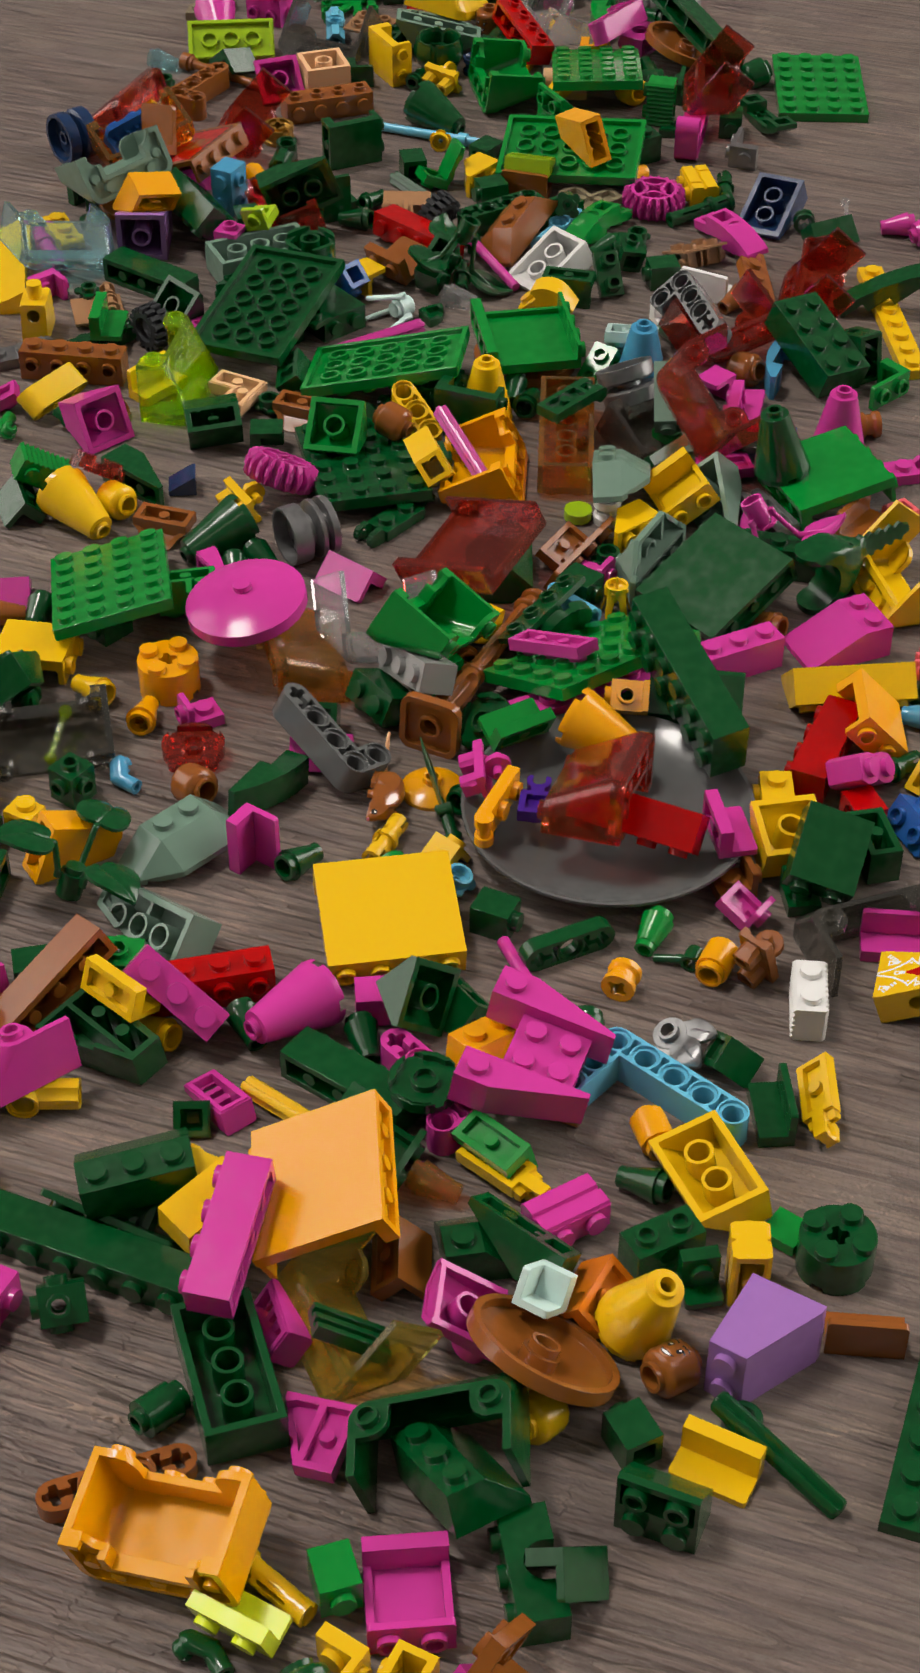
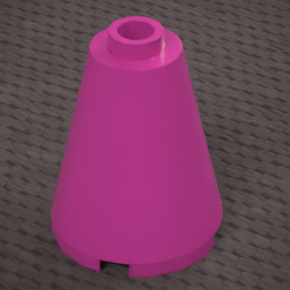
M196 0L194 14L197 20L235 19L236 4L234 0Z
M839 385L831 390L813 436L846 425L853 434L858 435L860 441L865 446L858 393L848 385Z
M312 958L301 962L246 1012L243 1026L247 1036L251 1040L265 1044L296 1036L306 1026L319 1030L334 1026L343 1021L346 1009L341 1011L339 1001L344 999V995L331 971L324 964L317 967L313 964L315 959Z

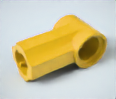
M57 1078L7 1104L6 1109L12 1116L23 1119L36 1116L39 1110H79L82 1104L81 1078Z

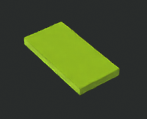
M273 18L187 21L188 50L200 62L210 63L209 59L226 48L250 47L256 60L275 57Z

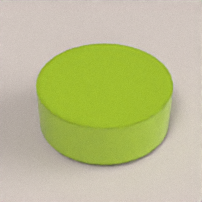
M583 501L569 502L564 507V519L570 521L573 525L587 524L592 519V507Z

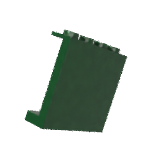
M715 512L687 540L683 541L672 555L662 561L659 567L648 578L644 579L635 590L637 596L667 586L691 628L700 630V636L707 640L747 628L798 576L793 558Z

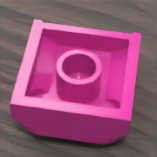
M440 1258L436 1262L426 1284L421 1318L428 1327L450 1340L455 1353L465 1362L477 1364L484 1359L490 1361L470 1337L466 1326V1319L473 1304L480 1296L491 1293L508 1294V1290Z

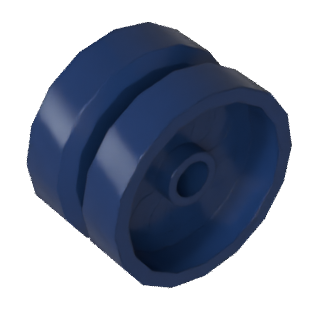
M76 106L67 109L66 112H57L48 116L46 121L48 141L54 155L61 163L73 162L83 157L87 159L98 154L100 149L99 132L92 115L86 108Z

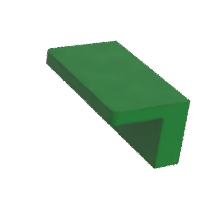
M96 291L88 320L92 341H122L129 313L127 310H108L107 292Z
M528 698L484 714L478 718L477 722L493 752L548 732L557 717L551 707L540 711L534 699Z
M473 1109L451 1132L455 1142L507 1179L526 1160L532 1162L538 1168L531 1145L486 1113Z

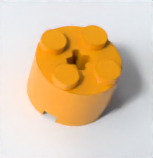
M175 636L170 640L143 643L139 647L137 668L142 697L151 695L160 702V706L173 707L178 706L177 694L183 692L187 699L191 701L194 698L193 694L197 690L198 692L200 691L201 680L198 652L187 643L186 638Z

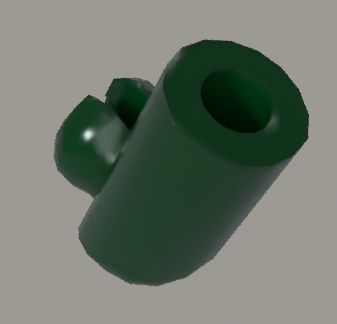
M186 1629L181 1631L179 1638L172 1643V1652L179 1660L187 1662L193 1655H196L205 1661L210 1673L235 1672V1668L223 1646L214 1637L194 1629Z

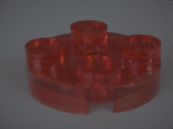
M77 449L76 454H71L68 464L76 467L77 462H79L78 466L82 467L85 471L111 480L116 475L115 480L123 482L126 472L123 471L124 466L107 458H104L103 463L96 461L97 456L81 449Z
M200 722L185 723L177 726V732L172 733L170 736L169 732H167L161 742L163 759L168 764L170 772L173 773L186 763H196L215 772L219 768V762L223 760L226 752L224 735L220 731L219 734L214 732L211 725Z

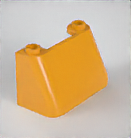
M505 407L460 424L461 429L488 469L484 472L472 476L445 434L444 445L446 451H451L454 461L453 470L456 474L452 476V484L448 479L440 482L438 496L443 504H447L451 508L493 509L507 498L525 504L527 449Z

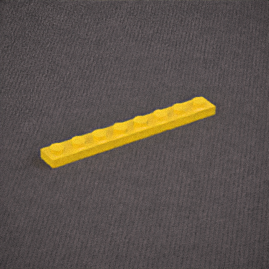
M876 265L857 267L856 276L859 283H863L883 274L884 270L882 266ZM889 298L871 309L882 332L883 339L893 361L911 370L909 380L920 379V350L899 304H894Z

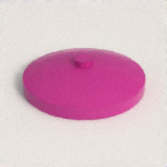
M247 559L222 566L202 578L189 593L185 609L189 625L199 638L218 646L242 647L265 642L292 627L305 611L308 594L302 575L289 564L272 559Z

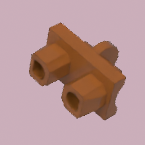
M745 926L738 933L741 946L733 953L734 961L741 967L737 972L738 979L752 989H755L764 978L773 984L779 977L775 957L779 956L784 950L783 937L775 930H764L754 937L750 929Z

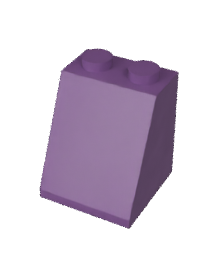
M172 210L118 211L115 213L118 248L123 246L158 260H168L173 235Z
M753 1273L709 1341L704 1391L710 1393L714 1398L722 1391H726L736 1400L751 1402L815 1363L820 1353L827 1306Z

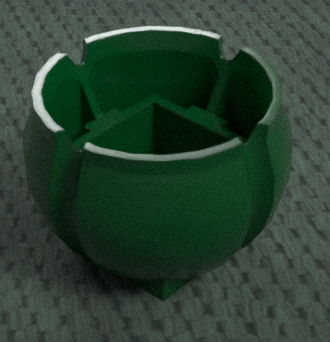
M441 27L426 28L418 32L414 44V54L418 64L424 68L427 62L444 66L446 62L451 61L458 66L463 55V43L460 33L451 28H446L445 31H442Z

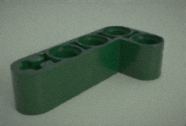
M522 190L464 207L457 211V226L464 214L471 215L481 223L477 234L481 237L485 235L501 212L516 197H545L534 190ZM552 214L539 231H544L549 227V219L552 217Z

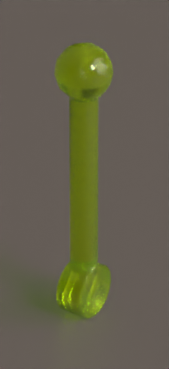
M62 705L59 708V715L61 717L50 750L44 756V760L48 764H53L57 759L55 752L66 719L72 715V709L69 705Z

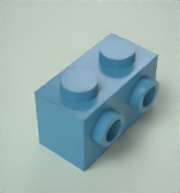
M224 157L210 168L212 196L234 217V205L248 204L246 162Z

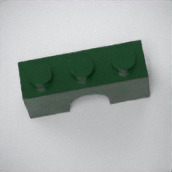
M545 1501L530 1503L495 1520L494 1527L487 1528L491 1554L498 1553L501 1564L495 1565L499 1592L506 1591L509 1603L503 1605L505 1620L510 1623L523 1612L536 1623L521 1647L570 1640L572 1627L570 1604L559 1603L557 1600L556 1578L541 1579L535 1577L528 1571L531 1567H525V1548L554 1546V1537Z

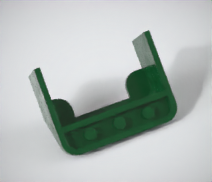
M506 1373L382 1395L361 1403L349 1416L345 1477L367 1514L376 1513L378 1441L390 1439V1435L405 1429L412 1423L425 1419L435 1421L450 1428L502 1419V1449L522 1488L531 1486L529 1392L525 1385Z

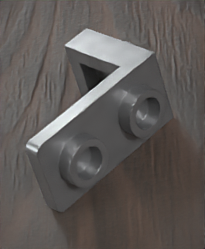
M739 127L736 134L732 135L731 144H727L725 158H729L728 167L755 171L757 168L759 146L743 144L744 127Z

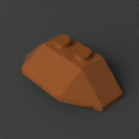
M537 196L516 197L482 237L481 243L503 267H512L557 208L558 201Z

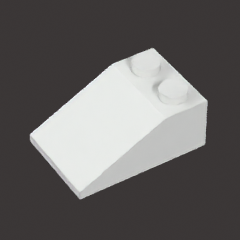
M553 225L510 269L509 273L520 284L521 288L530 291L536 279L542 277L546 266L588 270L593 265L592 252L586 241Z

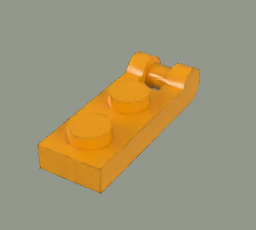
M507 765L475 813L474 826L476 830L474 832V844L477 847L484 849L493 845L494 831L501 821L507 819L513 802L519 801L520 792L523 789V783L520 782L519 767Z

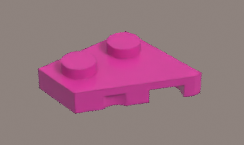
M287 1391L285 1399L288 1410V1428L294 1474L334 1484L346 1457L348 1419L351 1412L358 1405Z

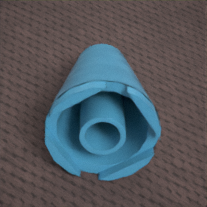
M639 319L631 325L619 363L643 356H651L653 364L654 361H664L658 329L652 321ZM654 372L645 378H654Z

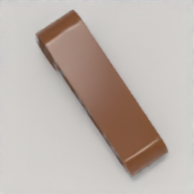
M225 62L211 63L168 89L169 105L175 106L176 114L181 118L191 121L205 120L207 118L206 102L230 88L229 65Z

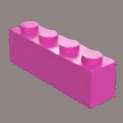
M226 1151L223 1164L216 1166L212 1180V1186L215 1189L212 1198L206 1199L202 1208L201 1221L203 1226L200 1234H195L191 1242V1264L189 1270L184 1269L179 1279L178 1292L183 1295L186 1310L234 1319L276 1181L273 1159Z

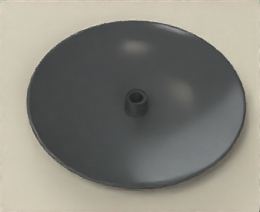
M565 713L555 715L557 718L548 732L495 751L507 755L511 760L512 766L520 768V782L523 783V789L527 790V778L529 775H534V783L543 784L546 782L547 776L551 777V792H554V802L550 824L517 821L519 801H514L510 807L507 819L501 821L494 831L493 845L489 848H479L474 844V832L476 830L474 815L483 803L484 797L482 793L468 798L465 797L463 791L461 794V813L466 833L480 855L493 868L520 886L538 894L578 905L612 908L658 904L696 892L723 876L736 864L741 856L719 859L708 829L706 830L699 855L696 856L688 853L687 859L668 854L669 847L657 844L656 849H651L636 844L638 837L626 834L625 839L622 840L605 834L606 827L595 824L594 830L575 825L576 818L566 814L578 776L701 814L703 811L704 790L718 789L724 807H742L750 829V802L755 801L753 790L741 768L710 778L705 768L698 766L694 756V749L690 743L684 741L679 724L654 716L630 714L620 715L647 740L645 747L649 749L640 765L635 763L632 767H626L557 744L555 738L562 737L563 733L558 731V728ZM491 746L484 751V754L487 756L494 753Z

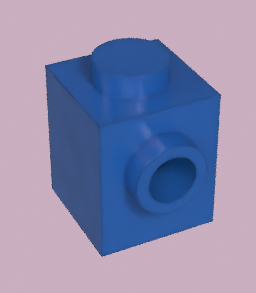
M359 259L345 264V270L335 283L336 286L353 297L362 293L361 288L370 281Z

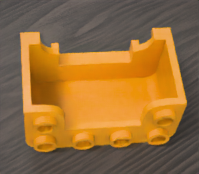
M114 1444L111 1448L94 1446L57 1543L65 1554L84 1574L100 1581L186 1599L196 1589L228 1607H237L240 1603L272 1507L271 1500L255 1479L254 1474L246 1468L230 1466L228 1470L219 1471L216 1478L204 1477L202 1481L194 1480L174 1470H165L164 1474L151 1472L135 1458L136 1452L129 1447Z

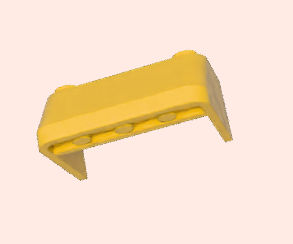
M487 0L404 1V5L459 21L476 19V11L483 7L485 3H488Z
M898 500L862 536L868 531L874 533L878 528L884 529L888 524L893 526L898 520L900 522H907L909 524V531L903 535L901 540L895 539L892 545L886 544L882 550L877 549L872 556L866 555L852 587L856 594L865 593L891 622L894 628L920 624V582L911 590L901 574L912 561L913 550L909 543L920 532V515Z

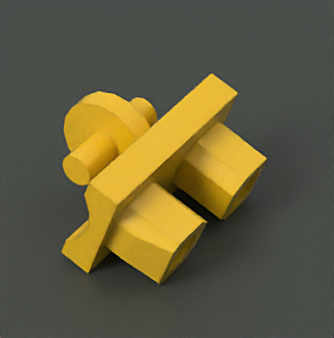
M448 61L444 66L427 62L424 65L426 73L423 75L422 81H432L446 97L450 92L459 94L462 91V87L458 84L459 71H457V66L454 62Z
M230 476L225 478L223 482L226 489L215 495L218 503L226 496L233 494L238 497L234 500L237 505L240 506L244 503L256 524L262 521L261 516L254 510V505L261 503L265 495V488L261 483L251 481L245 483L242 489Z

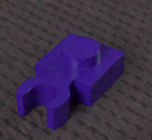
M534 775L528 776L527 790L521 789L517 821L550 824L554 802V792H551V777L547 776L546 782L543 784L534 783Z

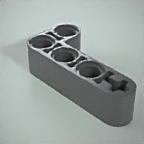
M681 270L674 274L652 294L650 299L651 305L666 320H674L686 311L698 331L712 346L722 348L730 341L732 337L731 329L703 286L687 270Z
M297 683L285 685L272 709L275 719L336 789L344 793H353L371 786L374 772H384L392 757L389 750L375 742L357 747L305 687Z

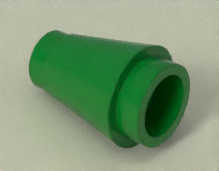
M653 905L642 913L634 946L638 954L645 957L653 956L654 952L674 928V917L668 909Z

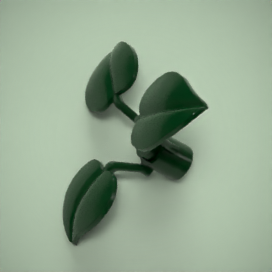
M446 212L435 217L430 222L428 229L434 236L438 232L452 238L440 254L436 255L431 249L422 245H412L408 249V254L421 267L434 273H442L448 266L441 259L456 241L460 245L465 246L468 243H472L469 267L471 283L482 292L493 296L507 295L514 290L502 284L489 273L480 269L475 270L476 244L479 240L475 235L481 223L471 215L464 214L457 227L451 222Z
M86 799L79 802L76 807L77 815L82 820L93 823L80 860H70L62 868L58 842L50 838L51 830L37 822L23 819L12 820L0 826V843L33 855H46L53 852L55 868L53 877L58 878L55 893L61 899L66 901L80 900L83 890L86 889L89 881L133 906L136 905L141 880L134 870L114 862H105L101 866L96 863L87 867L84 865L100 826L116 833L124 831L129 827L131 815L124 808L113 807L107 802L95 799Z

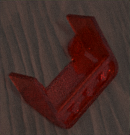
M726 24L690 67L684 77L683 111L690 116L727 115L730 112L734 113L740 105V100L754 85L751 79L739 71L740 63L752 51L754 45Z
M264 67L229 106L218 126L241 122L249 145L235 155L236 158L250 159L252 156L256 158L264 148L262 146L263 143L274 132V129L265 121L277 118L275 115L277 108L291 93L288 87Z
M837 227L787 271L783 278L777 301L817 292L834 317L838 319L839 315L855 303V299L842 288L846 283L847 271L861 260L866 253Z
M751 268L746 270L731 293L744 312L736 317L735 327L731 328L732 337L728 344L722 348L712 346L698 331L678 298L673 299L658 324L684 359L720 364L728 361L736 352H749L775 341V338L764 324L774 300Z
M726 323L684 343L659 370L656 377L659 392L682 433L688 439L695 456L700 461H703L716 451L726 456L758 439L760 416L749 420L745 411L738 407H729L719 412L695 368L707 361L709 355L727 347L728 326Z

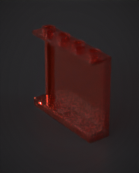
M447 496L445 500L452 511L450 516L416 558L398 557L392 565L404 586L428 580L432 586L438 577L437 573L439 570L447 567L476 593L493 595L547 523L536 501Z

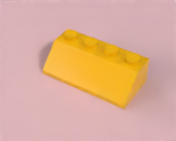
M914 661L793 668L781 675V682L789 709L799 708V713H814L818 705L823 706L828 695L843 698L837 693L836 684L862 668L902 708L903 706H909L910 701L918 699L916 663Z

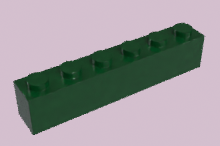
M0 1189V1254L17 1259L27 1266H37L46 1269L54 1274L66 1273L67 1278L84 1277L85 1284H88L95 1290H105L122 1296L129 1302H139L154 1307L166 1315H171L170 1305L184 1302L183 1295L178 1292V1285L182 1271L184 1269L189 1270L192 1260L189 1253Z

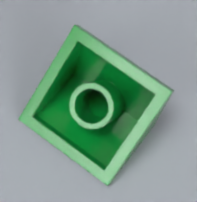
M312 396L303 449L305 451L358 455L367 439L366 402Z

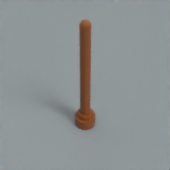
M183 52L179 58V68L188 72L195 69L201 70L209 65L198 61L194 54ZM229 71L230 81L260 91L257 80L239 74L232 75Z

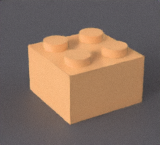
M339 47L297 53L304 89L351 83V65Z

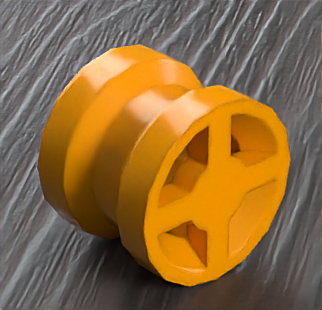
M617 957L613 959L601 981V989L604 994L612 1000L619 1002L631 1000L635 994L636 986L642 978L641 967L629 958Z

